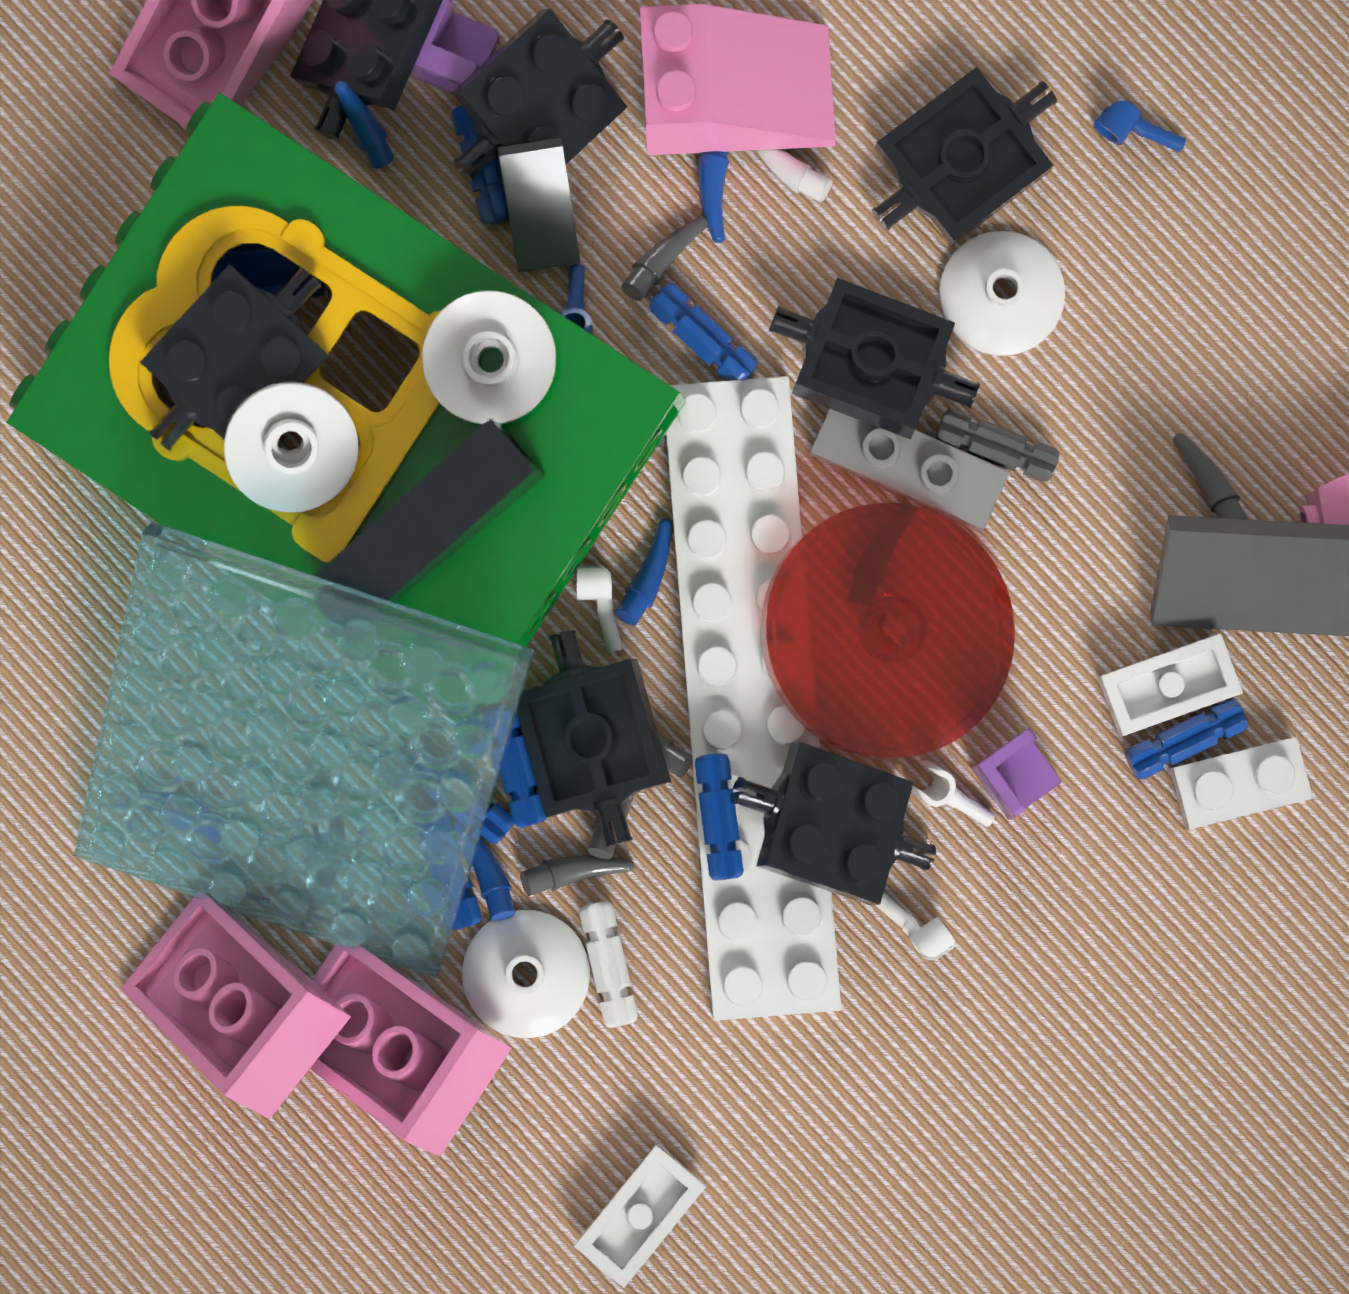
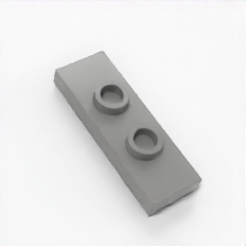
M829 409L809 455L981 532L988 522L1009 475V471L917 430L914 431L910 440L832 409Z

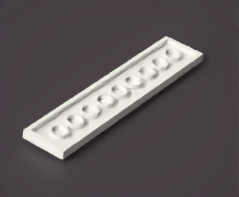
M789 376L745 379L744 381L731 380L670 385L678 390L686 401L667 431L666 438L713 1021L841 1011L832 892L757 867L756 864L765 836L764 813L739 804H735L740 840L735 841L736 850H741L744 872L739 878L720 881L712 880L709 876L706 856L711 854L710 844L705 845L699 793L703 792L702 784H697L695 760L697 757L707 754L724 753L729 757L732 780H727L728 789L733 788L735 781L739 777L772 788L783 772L790 743L803 742L820 748Z

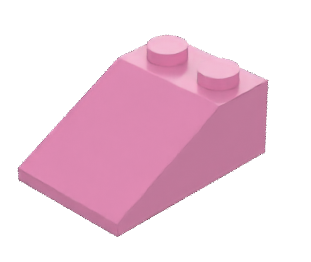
M147 0L109 74L186 128L197 108L205 101L212 104L219 92L241 106L297 31L313 0Z
M708 4L640 7L647 155L835 146L836 137L828 25Z
M203 889L197 892L121 987V990L224 1096L268 1119L272 1117L351 1017L317 983Z
M343 933L312 980L351 1017L311 1066L310 1070L403 1141L441 1156L512 1048L466 1014Z

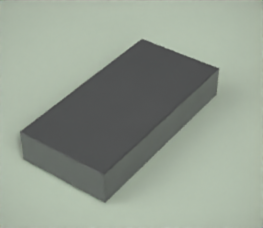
M561 138L498 147L518 272L581 263Z

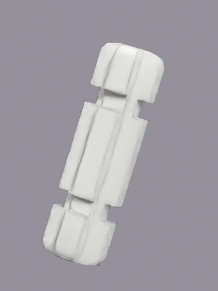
M608 901L585 905L580 908L579 915L583 933H589L590 942L586 943L597 994L602 993L604 1002H600L604 1024L608 1028L632 1024L637 1021L638 1013L634 995L629 996L627 987L631 986L620 935L615 936L613 927L618 926L613 905Z

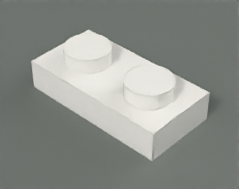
M1221 633L1098 677L1119 737L1243 693Z
M1297 737L1170 768L1185 830L1313 799Z
M655 1144L577 1240L574 1247L625 1288L706 1188V1184L658 1144Z

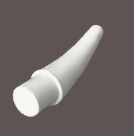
M783 149L756 150L770 170L795 193L799 194L801 192L820 203L828 195L833 181L812 170L811 165L800 161Z

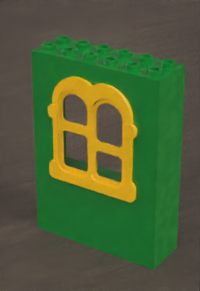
M219 92L212 104L208 101L203 102L192 115L186 127V134L190 138L177 158L169 156L156 171L150 188L155 192L141 213L133 211L121 225L115 238V243L119 245V248L106 268L99 265L85 281L80 292V298L84 302L72 321H62L52 332L45 346V352L49 356L37 375L29 374L14 391L9 403L14 411L6 423L461 723L466 724L479 721L686 401L678 390ZM242 244H261L274 249L295 264L302 266L306 271L325 282L331 288V301L309 334L328 354L353 316L360 311H368L415 341L420 349L418 360L388 406L380 412L368 410L327 383L321 375L322 364L306 380L305 384L325 390L345 407L354 423L361 444L354 472L346 486L333 499L311 510L302 512L274 511L258 505L245 496L236 486L228 471L224 453V439L213 429L207 427L199 428L193 424L170 451L164 448L160 442L176 426V422L158 440H155L149 433V430L156 426L170 408L159 398L153 384V374L140 361L212 284V275L217 262L229 250ZM498 291L522 299L531 305L548 325L556 349V367L552 383L538 405L524 416L502 425H504L539 467L545 477L365 628L355 629L349 621L340 627L329 617L316 600L315 596L322 589L312 577L482 426L481 424L468 422L455 416L443 407L431 392L424 375L422 361L424 341L431 324L446 306L460 297L471 293ZM489 348L480 356V366L485 372L492 373L498 371L504 362L503 353L496 348Z

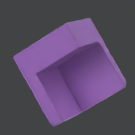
M443 0L413 67L414 78L448 93L453 92L492 56L499 41L498 31L454 12L452 0Z
M1031 728L1022 731L971 767L1007 820L1016 818L1025 811V808L1062 783L1033 741L1037 737Z

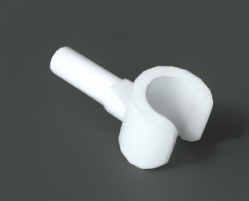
M579 566L577 569V600H597V614L607 653L623 649L613 612L611 573L604 566Z
M928 760L920 762L921 765L934 773V780L930 787L925 790H919L912 786L911 793L933 807L945 804L952 808L955 807L986 827L992 824L995 813L957 789L954 777L948 771Z
M883 893L881 904L875 905L902 928V931L909 937L917 952L924 959L937 960L954 948L955 940L938 916L920 927L914 917L886 893Z

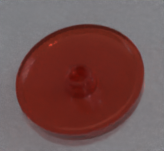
M874 503L854 507L831 516L810 529L787 551L770 580L762 608L761 645L764 661L772 684L785 707L800 724L820 740L839 750L866 758L901 759L918 756L938 750L965 735L981 721L999 697L1006 682L1014 653L1015 624L1012 603L1006 584L990 555L976 539L955 522L933 511L909 504Z

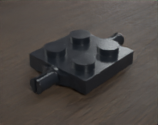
M323 0L290 74V77L303 87L321 91L328 96L316 126H314L315 132L331 140L339 141V136L347 116L334 89L338 81L346 82L366 105H376L391 110L396 109L443 0Z
M543 9L451 92L471 116L476 133L479 136L475 143L453 161L456 169H463L460 172L461 175L467 180L472 181L494 158L499 159L498 147L561 138L566 165L618 117L628 106L605 79L602 67L599 64V61L624 40L623 33L615 31L618 27L612 21L606 19L582 43L568 32L551 9Z
M975 67L877 141L876 150L896 174L899 187L901 188L877 207L872 208V213L877 221L882 218L880 225L888 231L898 221L914 209H917L933 221L951 246H953L1051 172L1054 165L1035 142L1029 122L1057 103V98L1053 91L1046 94L1049 86L1045 82L1040 81L1036 87L1013 103L1007 97L996 92L980 70Z
M229 264L140 361L150 373L166 386L172 401L175 403L156 426L149 430L150 435L155 440H158L174 422L177 423L171 432L160 442L164 448L170 451L174 444L195 422L213 429L220 437L225 439L226 430L233 414L249 396L265 387L278 383H305L330 356L305 333L298 316L295 315L314 292L322 287L312 277L299 293L294 295L299 286L311 275L300 266L295 275L274 295L255 287L232 264Z
M840 278L836 279L827 304L815 315L814 320L781 308L778 305L769 328L770 332L773 331L804 343L803 366L795 383L793 395L910 440L923 409L933 400L935 394L968 406L971 409L980 386L979 382L976 383L945 371L947 365L946 347L955 322Z
M568 630L549 636L559 673L552 676L541 686L512 695L545 816L554 817L578 809L597 810L606 840V847L633 840L622 803L627 802L640 791L671 783L638 659L630 658L604 667L584 666L575 635L576 631Z
M803 742L790 743L783 772L772 788L748 781L743 777H739L733 785L732 789L739 792L731 793V803L764 813L765 836L756 864L759 868L867 905H880L890 868L896 859L920 867L925 871L932 866L935 860L927 857L936 855V846L934 844H928L903 834V820L914 783L907 779Z

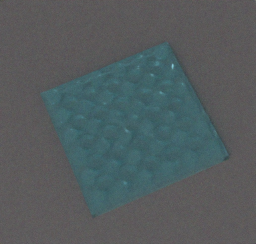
M150 522L141 536L74 856L202 900L212 898L223 907L351 950L363 947L383 961L437 979L444 963L535 650Z

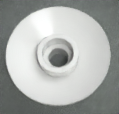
M993 231L973 237L954 252L942 273L939 301L944 319L955 322L952 332L964 344L981 353L995 356H1010L1034 348L1052 332L1063 311L1065 285L1062 272L1056 260L1043 245L1020 233ZM998 279L1010 280L1016 288L1015 296L1010 299L997 297L993 291V283Z
M480 291L462 296L453 301L435 318L424 341L422 355L423 370L431 392L449 412L465 421L483 425L490 418L503 424L524 416L543 399L554 377L556 349L548 325L531 305L507 293ZM489 348H496L504 356L502 367L492 373L483 371L480 366L481 354Z
M278 383L255 392L237 408L225 434V460L234 483L250 500L274 511L302 512L327 503L346 486L357 463L358 437L349 413L334 396L323 389L305 383ZM294 431L300 434L302 442L299 447L294 450L282 449L277 444V441L283 433Z
M517 910L516 914L511 918L502 921L491 920L477 932L469 944L464 957L462 980L465 995L471 1008L485 1024L508 1036L534 1038L558 1030L578 1012L589 988L590 966L584 945L577 934L565 922L545 912ZM520 962H530L537 969V979L529 987L518 985L513 978V970Z

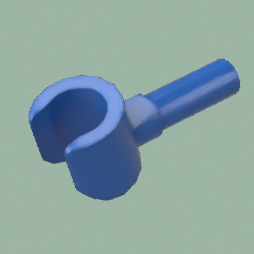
M1117 101L1106 107L1094 124V129L1097 133L1116 145H1122L1131 131L1140 137L1147 138L1177 152H1181L1186 142V138L1142 118L1138 108L1128 101Z
M573 264L569 269L566 310L559 314L593 335L592 319L585 311V304L583 303L585 267L580 264Z

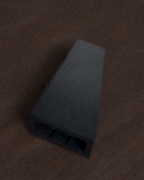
M490 418L312 577L322 589L315 596L316 600L329 617L340 627L349 621L355 629L365 628L541 481L545 475L504 425Z

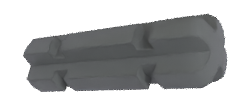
M953 408L947 409L944 412L936 432L937 440L959 449L960 445L969 448L968 454L1015 471L1017 467L1024 469L1023 475L1041 482H1047L1052 477L1059 460V451L1056 448L1038 441L1035 445L1027 443L1028 437L984 420H980L977 424L970 421L971 415Z

